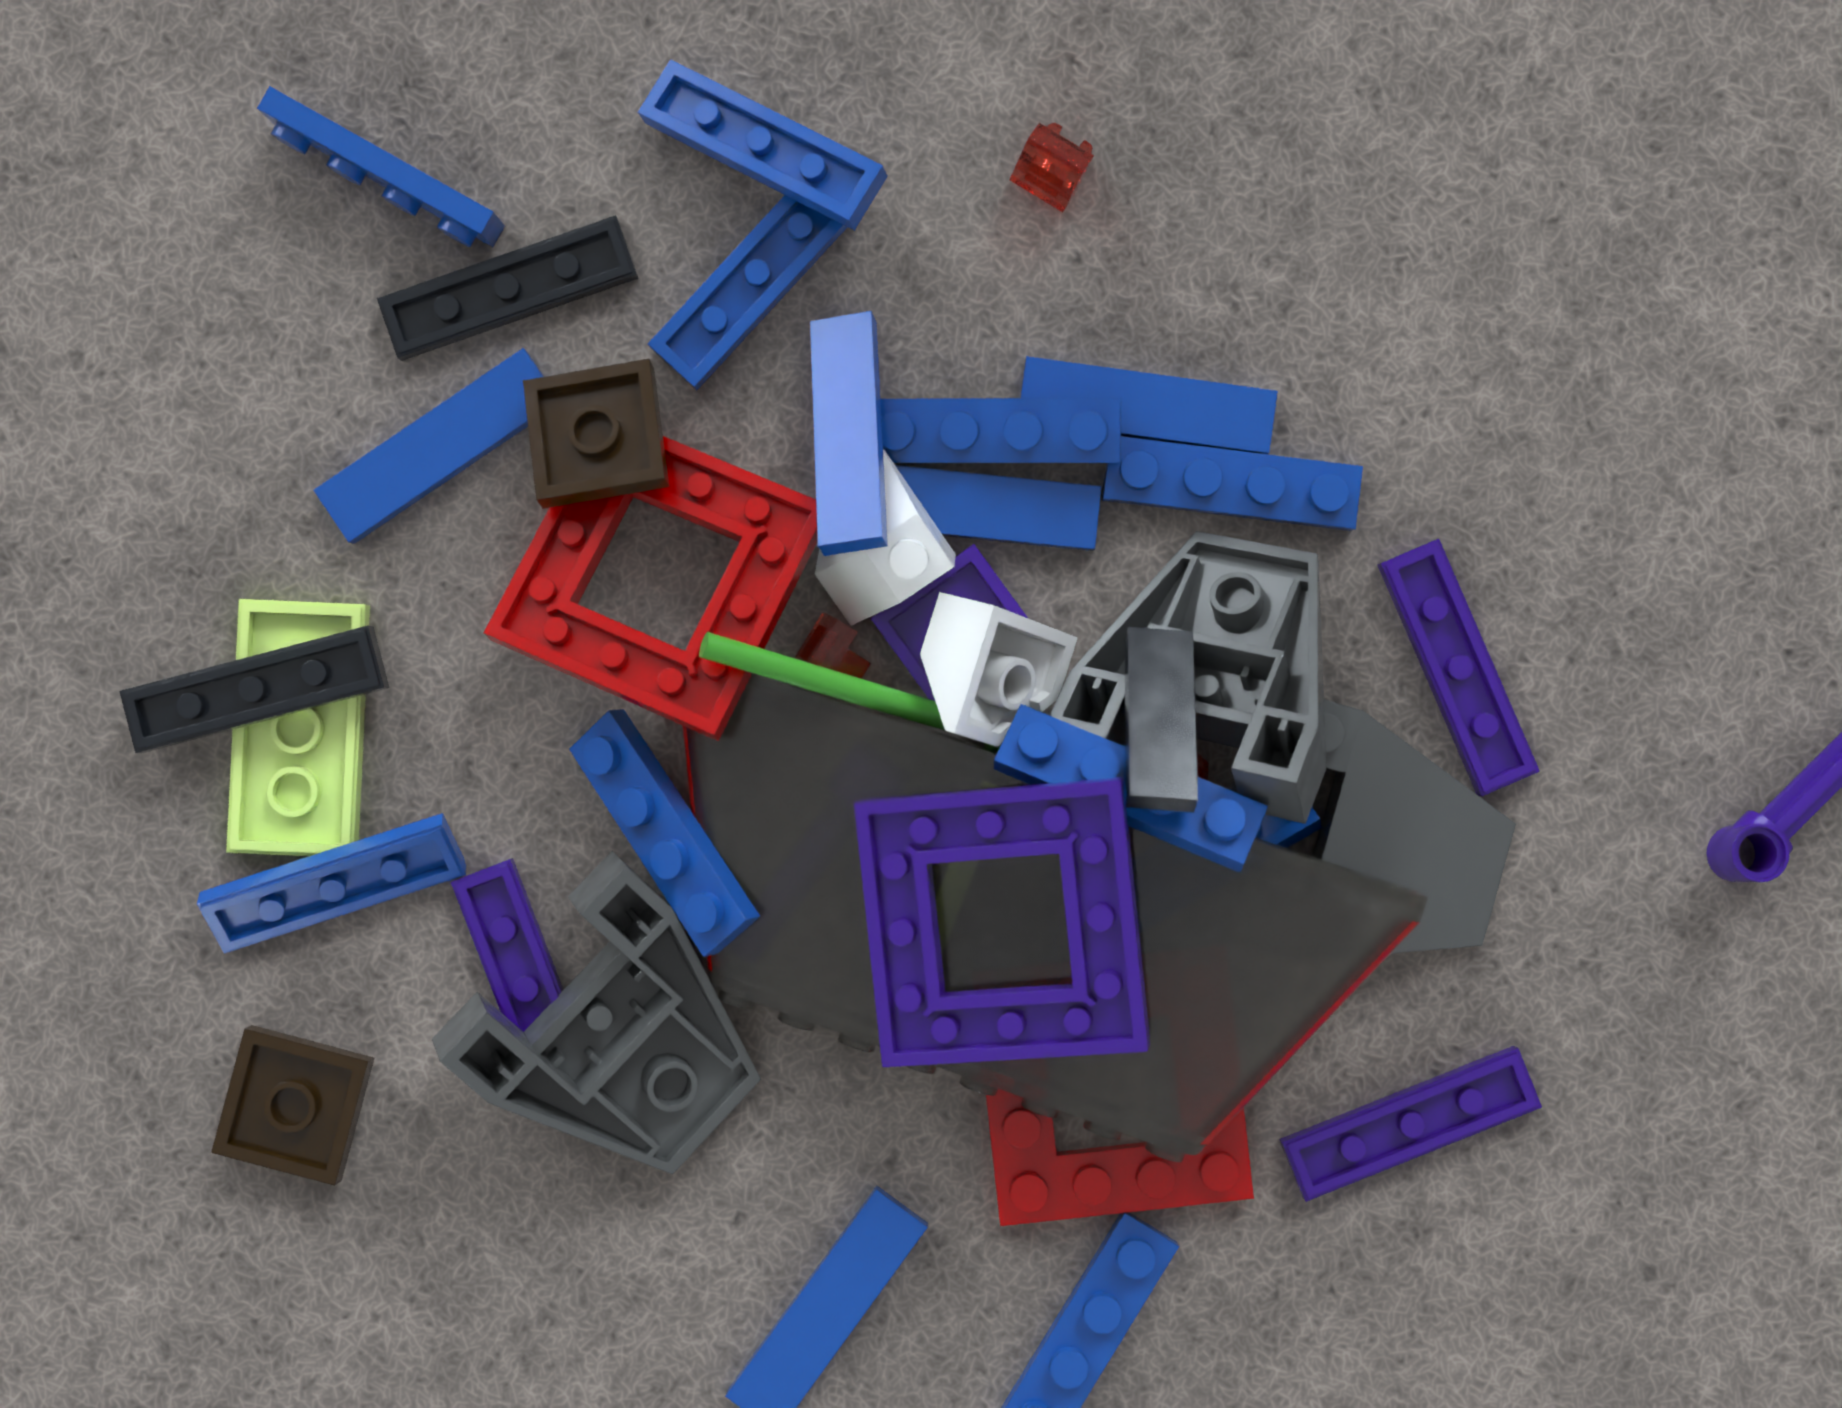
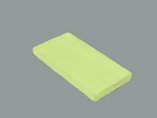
M239 599L236 660L369 625L370 605ZM366 694L232 730L226 853L312 856L359 840Z

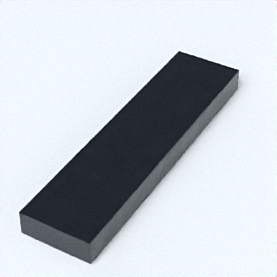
M615 215L379 297L377 301L396 356L399 360L404 361L639 279L619 220Z
M367 625L119 692L135 753H146L390 687L374 626Z

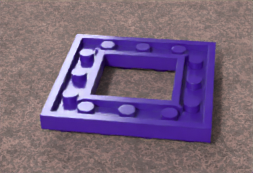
M1123 777L866 799L854 803L882 1068L1148 1052L1151 1044ZM1059 854L1073 984L945 992L932 864Z

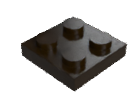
M650 359L523 380L536 500L542 509L669 487L655 371Z
M254 1025L244 1028L211 1153L333 1186L337 1185L343 1178L375 1058Z

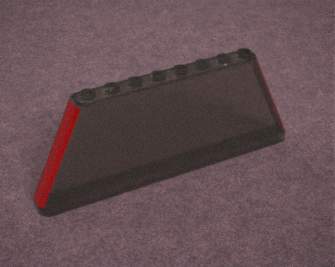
M752 673L719 741L682 725L691 812L760 915L754 923L718 954L707 956L709 980L713 986L720 989L718 997L727 1004L744 1009H754L755 1004L758 1003L778 1010L777 1019L789 1026L813 1031L817 1024L840 1032L838 1041L846 1046L865 1052H874L876 1046L880 1047L854 803L866 799L1027 786L1030 784L994 770V759L998 751L857 704ZM1128 826L1151 1044L1148 1052L906 1067L928 1074H934L936 1068L939 1067L961 1075L959 1083L972 1091L995 1096L998 1089L1023 1097L1021 1105L1034 1113L1057 1118L1059 1112L1063 1111L1085 1119L1083 1127L1096 1135L1120 1140L1122 1133L1147 1141L1145 1149L1150 1153L1170 1161L1183 1162L1185 1154L1199 1155L1420 923L1429 898L1426 894L1256 837L1242 871L1239 873ZM1059 854L932 864L945 992L1073 984Z

